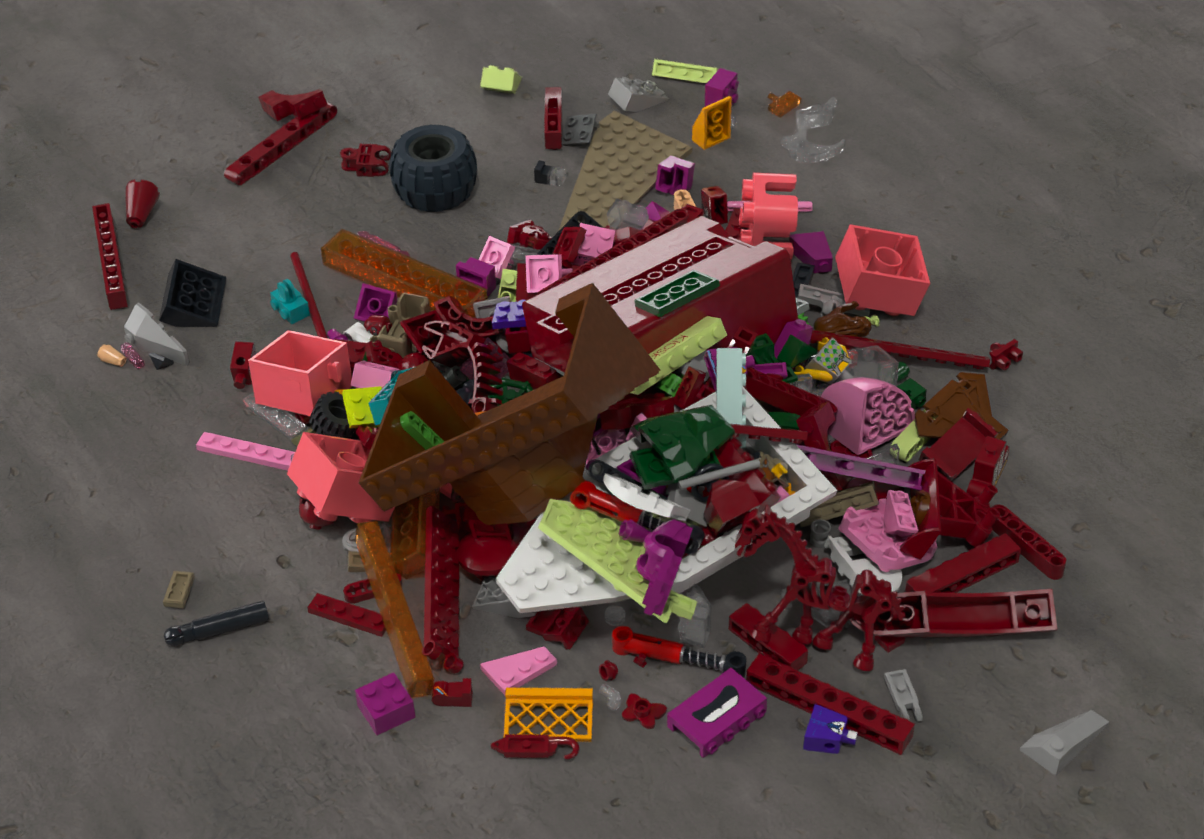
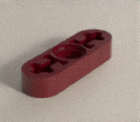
M389 572L350 583L343 589L344 599L348 603L355 604L397 592L402 588V578L397 572ZM371 585L378 586L376 590L368 589Z

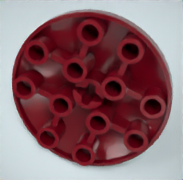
M471 515L468 520L471 530L462 537L456 550L460 566L476 577H497L531 526L525 522L486 525L479 520L477 515Z

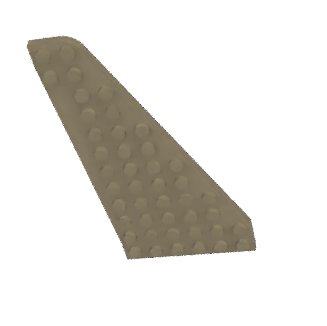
M611 112L599 122L600 127L593 134L559 230L578 211L586 212L604 228L607 225L613 227L656 184L658 164L670 156L684 160L692 153V147L619 112Z

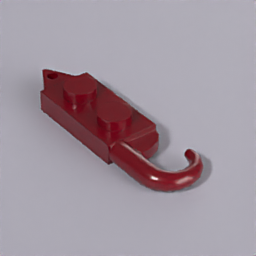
M505 734L504 738L491 743V748L504 754V758H549V756L556 752L558 745H569L573 748V751L565 755L564 759H571L578 754L580 749L578 742L571 737L538 734Z

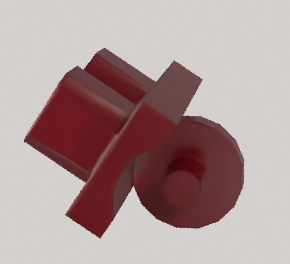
M1013 339L1007 344L993 343L990 346L991 351L989 352L992 358L989 368L994 370L999 367L1005 371L1011 365L1010 359L1015 362L1022 360L1023 351L1017 348L1018 341Z

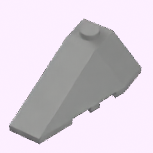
M137 303L124 326L126 341L137 349L159 354L187 366L189 364L187 350L173 335L168 336L164 329L165 327L161 323L157 324L152 319L154 315L148 309Z
M1089 710L1033 735L1020 747V751L1056 776L1109 725V721L1093 710Z

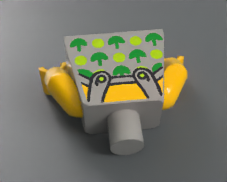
M825 337L822 339V342H818L819 352L806 365V369L804 370L801 365H798L795 368L796 372H794L798 377V381L805 377L832 384L837 378L842 381L854 377L846 370L852 361L848 356L845 346L838 344L833 337L830 340Z

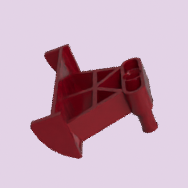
M936 459L921 460L908 466L925 470L920 486H922V490L930 494V505L924 520L917 527L918 532L905 540L900 546V551L921 560L939 535L966 538L968 543L974 547L983 544L991 534L993 524L1000 517V512L995 508H990L989 503L997 494L998 489L992 484H987L982 493L973 498L937 471ZM910 488V497H917L918 494L916 492L919 490Z

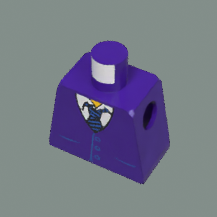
M815 704L804 736L803 750L838 754L843 742L851 745L856 744L858 732L847 730L848 718Z

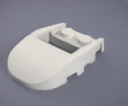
M606 473L604 475L603 481L608 490L627 504L658 515L686 521L690 509L680 506L671 500L659 498L660 495L653 492L647 495L641 492L642 487Z
M847 536L827 537L824 546L825 548L830 547L832 551L830 557L839 566L838 572L841 576L846 575L850 579L849 584L852 587L856 575H861L863 570L868 569L876 575L879 581L884 579L890 582L892 592L900 590L902 582L901 569L884 572L870 558L852 560L850 556L864 553Z

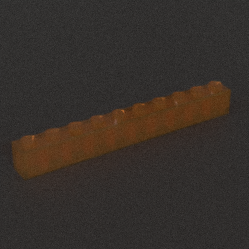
M378 521L357 523L355 542L378 608L383 617V622L408 693L411 698L431 695L434 676L427 657L422 653L423 646Z

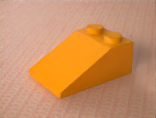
M731 96L702 108L692 126V141L703 150L730 138Z

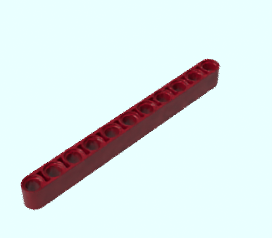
M685 209L672 211L543 288L538 294L689 222V212Z

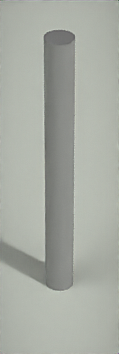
M755 459L678 481L680 489L755 469L760 467V461Z

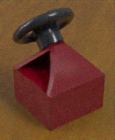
M716 463L707 464L701 467L694 477L702 475L709 470L717 471L724 469V467ZM729 476L723 477V480L716 479L691 486L693 496L698 501L706 503L703 515L715 536L742 524L744 515L756 508L758 509L760 506L748 483L729 480ZM697 486H704L709 496H702L698 492Z

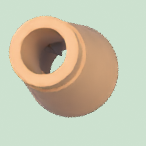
M102 345L97 354L102 362L120 367L124 366L127 360L124 355L111 345Z

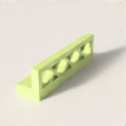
M654 59L652 75L707 83L719 69Z

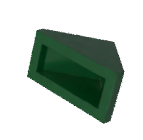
M790 334L777 360L780 363L786 362V367L790 366L792 368L817 354L818 350Z

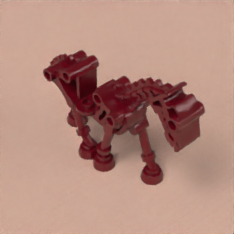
M767 504L765 505L764 514L757 508L746 513L743 518V525L735 540L736 554L741 556L744 551V557L754 555L757 549L767 541L773 542L781 537L791 550L795 563L792 568L791 584L786 588V595L772 612L769 611L765 615L764 620L758 622L752 628L750 636L761 642L770 641V625L776 624L779 615L788 604L797 599L803 603V615L800 619L801 624L792 633V638L803 644H810L812 642L818 648L830 650L833 647L832 634H839L843 630L842 627L854 613L860 614L865 622V642L862 644L861 653L855 657L853 665L863 671H872L874 668L872 653H874L876 647L873 644L874 622L880 613L889 611L893 606L900 621L905 617V613L902 612L904 606L900 605L902 600L901 598H896L898 595L896 591L892 592L891 583L884 579L879 581L871 570L865 569L861 572V575H856L850 596L842 586L832 588L836 577V568L832 567V561L829 558L818 560L817 554L812 556V549H806L807 540H801L802 532L794 529V523L788 524L785 516L778 518L777 513L773 512ZM817 582H820V593L817 588ZM859 589L863 594L862 596H857ZM811 607L826 610L833 608L844 612L837 621L831 622L829 627L820 630L813 638L812 628L810 627L814 623Z

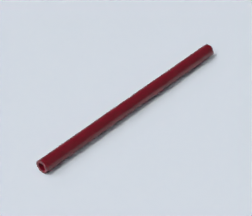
M293 252L290 258L304 298L308 302L309 313L317 336L328 338L299 254Z

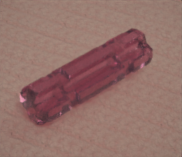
M128 342L121 344V351L126 354L125 356L136 369L144 367V360Z

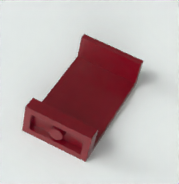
M967 408L963 417L930 448L926 447L918 460L936 459L937 471L952 482L977 458L986 437L996 438L998 433L993 426L985 423L977 412Z

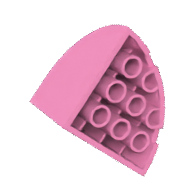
M860 377L842 380L828 386L821 395L822 398L835 404L838 409L834 415L836 420L828 427L827 433L857 455L899 436L915 419V411L911 408L912 401L909 396L896 386L879 379Z

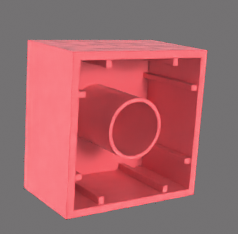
M850 224L835 257L845 303L856 301L859 304L855 308L856 310L868 308L884 311L891 316H898L900 314L915 316L930 285L918 236Z
M303 432L287 475L297 485V494L309 500L315 506V515L327 521H336L338 516H346L357 524L367 526L370 525L372 520L389 522L395 508L383 511L359 484L370 453V449L365 448L360 440Z

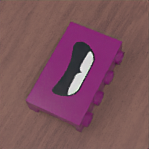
M730 668L668 712L667 727L672 732L677 729L683 732L700 748V756L704 758L709 754H713L723 743L731 741L738 732L747 729L754 720L762 718L767 711V697L734 669Z

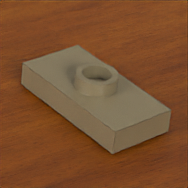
M173 572L163 600L164 607H185L195 578L193 572Z

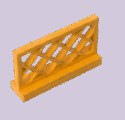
M506 688L504 737L505 734H509V728L515 723L523 729L518 734H533L530 729L538 723L544 729L538 735H547L549 733V736L571 737L577 742H592L593 688ZM510 706H520L523 711L515 717L510 712ZM535 706H541L545 709L538 717L531 711ZM557 706H563L567 710L560 717L553 712ZM578 707H588V712L582 717L575 710ZM526 714H529L534 721L526 727L519 720ZM548 714L556 720L549 727L541 721ZM570 714L578 720L571 727L563 721ZM559 723L566 729L562 735H556L552 731ZM582 724L587 729V735H578L573 730Z

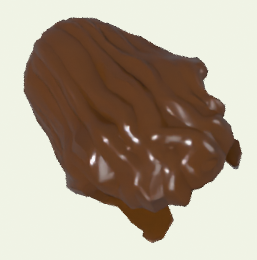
M856 301L838 306L826 316L817 318L813 325L814 330L857 337L869 335L872 327L871 322L866 317H849L843 314L859 306Z

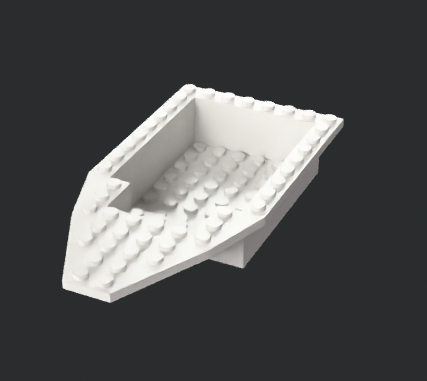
M742 386V394H746V407H742V415H746V425L780 428ZM717 391L684 410L711 404L717 410ZM742 434L746 435V441L756 452L761 451L764 455L769 454L772 458H778L789 467L788 473L784 475L788 483H791V491H795V493L771 507L772 511L777 513L778 518L785 516L788 524L794 523L797 525L810 516L811 509L836 495L837 490L795 443L789 442V438H781V442L770 441L768 436H760V439H749L748 434ZM634 437L596 459L617 469L618 465L630 459L631 451L651 448L653 446L648 441L641 443ZM596 463L592 466V473L594 475L599 474L601 466L599 463ZM584 469L583 478L585 481L592 482L600 491L614 495L604 484L587 475ZM572 492L560 500L571 502L570 496ZM645 511L647 515L653 514V516H659L652 512ZM544 512L537 518L496 578V583L519 613L612 603L631 599L624 592L616 590L612 583L538 529ZM743 523L724 532V535L698 549L694 554L683 558L671 590L680 594L744 556V551L741 556H738L736 554L737 548H735L736 536Z

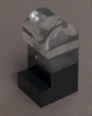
M539 160L534 168L535 183L562 186L568 177L566 168L562 166L545 165V161Z

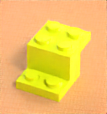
M381 386L343 390L342 395L349 428H358L359 425L365 428L366 426L379 428L380 424L375 425L369 402L382 389Z

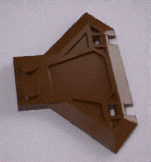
M960 372L956 376L959 382L951 380L923 406L926 412L918 410L915 413L918 436L941 438L963 417L967 408L977 412L985 423L994 427L998 433L997 439L1001 440L1009 431L992 417L985 374Z

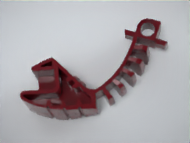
M427 322L424 325V329L441 336L435 350L422 346L423 351L430 360L452 368L453 366H460L469 357L472 358L474 366L473 399H469L468 404L472 405V411L474 413L483 412L502 405V400L488 398V394L503 396V391L489 386L501 385L502 380L492 376L501 372L500 369L490 365L497 361L496 358L489 355L492 349L484 344L485 338L450 322Z

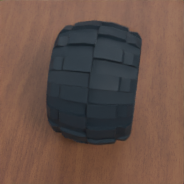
M444 125L416 127L402 134L401 138L396 140L391 152L389 168L393 187L399 198L405 201L406 205L411 208L427 212L448 210L466 201L473 191L477 178L476 155L469 140L466 139V135L461 131L455 130V128Z

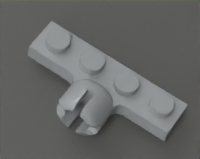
M800 284L798 298L809 304L820 306L822 308L821 317L826 316L838 306L846 304L843 293ZM853 309L846 312L868 317L870 309Z

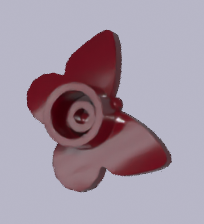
M631 693L626 702L627 708L622 712V718L626 721L639 720L643 727L653 729L655 727V719H661L667 713V707L660 703L650 704L647 699L640 698L637 694Z

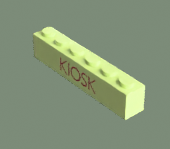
M706 316L649 354L650 357L660 368L659 374L634 388V391L631 393L640 394L726 337L727 333L721 318Z

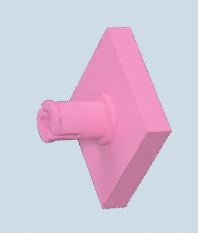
M489 236L479 260L495 266L496 278L501 279L503 269L510 270L512 268L508 263L514 264L511 256L515 246Z

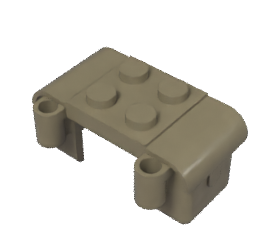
M403 293L397 302V306L390 305L388 307V317L393 324L389 333L387 334L386 325H384L378 336H372L369 340L373 341V343L376 340H380L383 347L398 353L402 358L414 352L419 353L400 325V322L430 312L429 299L424 296Z

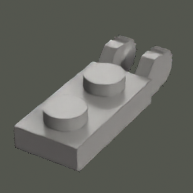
M906 669L884 673V679L896 709L900 713V717L910 720L907 709L912 708L915 720L917 722L922 721L923 717L919 707V700Z

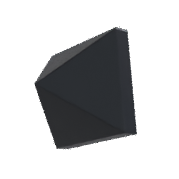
M153 352L149 354L157 370L174 364L173 360Z

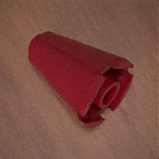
M141 179L140 182H135V180H131L125 188L126 222L132 228H139L143 226L157 203L160 192H158V187L150 181Z

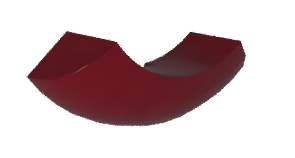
M448 296L434 302V306L443 321L473 331L481 337L503 333V328L493 329V316L473 318L464 311L458 299Z

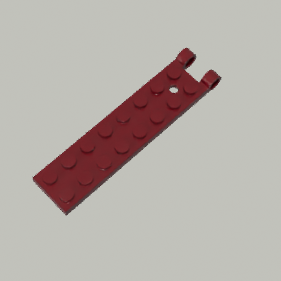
M432 505L426 508L424 646L422 653L431 660L437 659L441 653L444 654V668L452 674H456L463 667V660L459 658V560L456 554V550L459 547V524Z

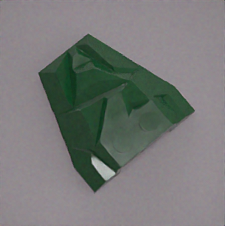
M712 404L647 418L630 427V431L641 443L648 441L663 458L665 472L675 483L692 475L698 470L697 465L702 460L707 461L710 458V453L715 448L719 449L735 434L733 427Z

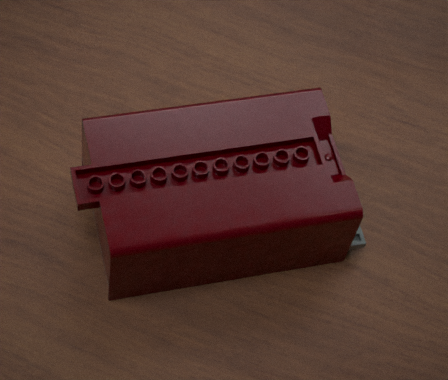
M699 216L522 303L533 358L550 365L551 368L562 375L566 371L574 337L555 314L558 300L590 283H594L648 354L706 316L721 318L727 333L726 337L706 349V351L709 349L728 348L740 325L757 333V336L767 333L775 344L786 323L798 319V315L810 309L808 302L795 297L791 260L786 249L767 241L757 246L730 237L720 223L703 216ZM692 270L716 278L720 283L719 287L661 317L636 307L634 302L635 299ZM653 384L638 395L646 392H658L655 389L657 384ZM629 393L625 395L623 399L616 403L625 401L638 395Z

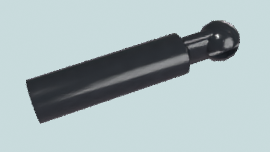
M263 600L192 620L191 623L171 626L165 631L164 639L165 643L169 646L176 647L192 640H201L268 621L269 615Z

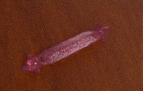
M367 231L357 232L362 241H367L370 245L393 257H399L401 261H411L412 258L407 251H401L399 247L373 234L370 235Z

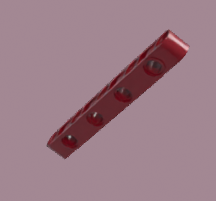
M327 102V106L301 119L295 117L229 165L224 172V177L237 185L244 184L332 120L337 114V107Z

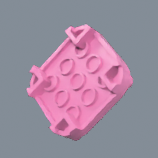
M879 499V505L857 511L852 506L847 508L839 525V531L844 533L868 558L879 565L880 570L889 572L890 570L903 569L932 559L938 547L936 540L921 560L900 551V546L910 536L903 537L887 533L884 524L886 499Z

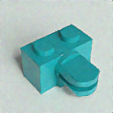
M285 279L283 282L277 283L278 289L270 292L271 307L277 310L284 320L286 319L291 325L310 316L308 302L293 286L292 282L289 279Z

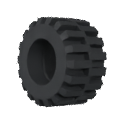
M327 392V394L321 395L310 415L312 430L316 431V434L353 439L357 428H349L343 395L339 394V392Z

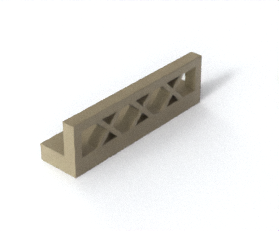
M874 481L837 491L835 496L811 509L810 516L800 522L801 527L811 525L813 521L818 519L828 520L845 515L847 508L851 506L857 511L879 505Z

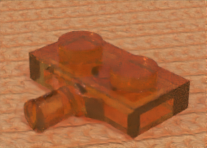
M791 91L780 97L771 92L768 95V99L773 102L768 105V110L781 118L801 104L802 98Z

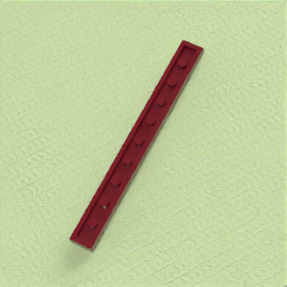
M813 330L810 343H817V341L822 342V339L825 337L829 340L833 337L838 344L844 345L847 349L860 347L862 351L872 352V350H879L881 354L891 355V352L899 353L898 356L909 358L910 355L917 356V359L928 361V358L936 359L935 362L946 364L947 361L954 362V365L957 366L973 365V368L984 369V367H989L990 359L986 356Z

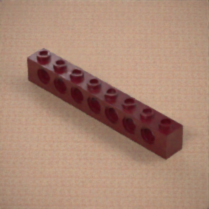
M110 203L94 205L92 209L109 308L113 310L128 307Z
M759 653L747 669L746 680L756 689L812 714L815 704L842 714L848 718L847 730L858 732V736L901 756L913 738L915 724L908 719L901 718L886 709H881L866 700H861L846 691L819 681L809 674L797 671L789 665L775 661L771 657H766Z

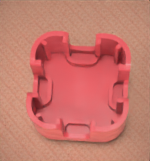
M753 172L752 180L743 179L742 201L750 202H743V207H740L739 228H748V230L741 229L740 241L757 246L765 242L763 237L787 238L790 232L796 231L798 198L793 195H770L765 192L793 191L797 182L796 174ZM767 241L786 249L790 255V260H792L794 248L791 242Z

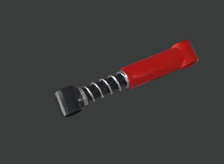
M584 481L579 484L570 496L571 503L578 509L589 508L621 522L633 520L639 525L649 528V531H653L665 523L661 518L653 517V514L651 516L647 515L644 510L598 490L590 481ZM690 525L689 527L693 529L684 552L694 554L705 539V533L699 526Z
M619 626L612 631V649L618 655L624 656L630 653L640 655L643 653L649 658L676 664L687 661L691 665L696 663L699 667L705 665L708 669L714 667L716 671L720 670L723 673L732 668L743 678L746 676L747 658L742 652L733 651L726 656L721 655L720 657L716 656V653L714 655L708 654V651L703 653L699 652V649L698 651L691 650V647L686 649L683 643L634 633L627 626Z

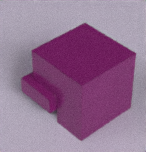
M674 156L668 157L658 164L655 189L665 193L670 191L671 195H674L677 190L682 189L689 192L692 188L695 163Z
M472 257L465 263L459 261L456 264V275L459 280L456 284L458 296L474 302L485 301L496 289L495 266Z

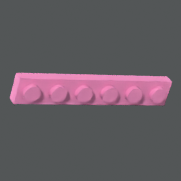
M207 432L202 434L196 444L198 451L287 471L295 454L293 451Z

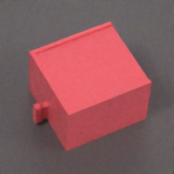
M288 330L248 360L256 404L310 416L321 395L327 394V392L334 393L337 389L346 390L352 387L350 386L352 374L346 342Z

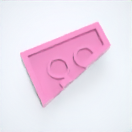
M540 647L481 663L480 669L505 695L506 688L521 687L556 666L557 659L545 647Z

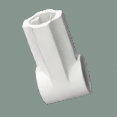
M356 322L343 332L348 341L368 343L370 337L374 336L368 333L359 322Z

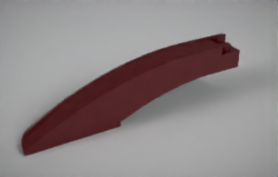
M1052 589L993 593L902 592L896 596V598H901L902 602L900 605L904 606L902 612L905 613V617L902 618V621L899 620L897 612L892 606L889 611L880 613L874 622L875 636L979 637L1057 631ZM854 613L849 621L859 630L865 632V622L862 616Z

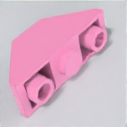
M889 490L887 493L884 524L888 534L908 537L918 532L908 493Z

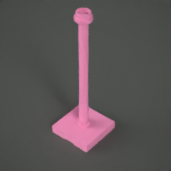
M562 254L526 255L527 293L539 292L562 278V276L572 272V268L562 269Z

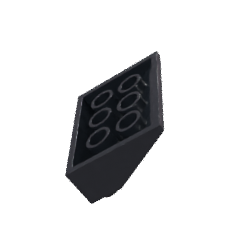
M175 259L168 274L159 321L175 327H217L226 277Z

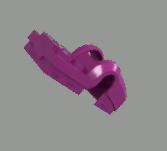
M675 519L669 520L658 526L653 532L648 533L644 539V547L647 552L640 555L637 559L636 568L643 578L650 581L642 604L646 605L643 612L652 616L654 613L661 616L693 529L683 522Z

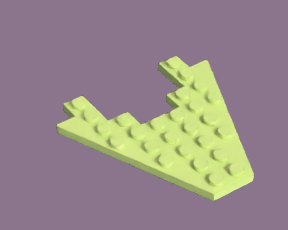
M550 499L538 529L612 583L616 590L624 592L645 608L646 605L642 604L650 581L643 578L636 568L637 559L646 550L644 543L623 540L619 536L621 521L589 508L578 509L571 502ZM653 516L657 519L661 518V520L664 522L669 521V519H666L664 517ZM671 590L662 615L654 613L653 615L664 623L668 622L671 612L679 617L691 620L697 601Z

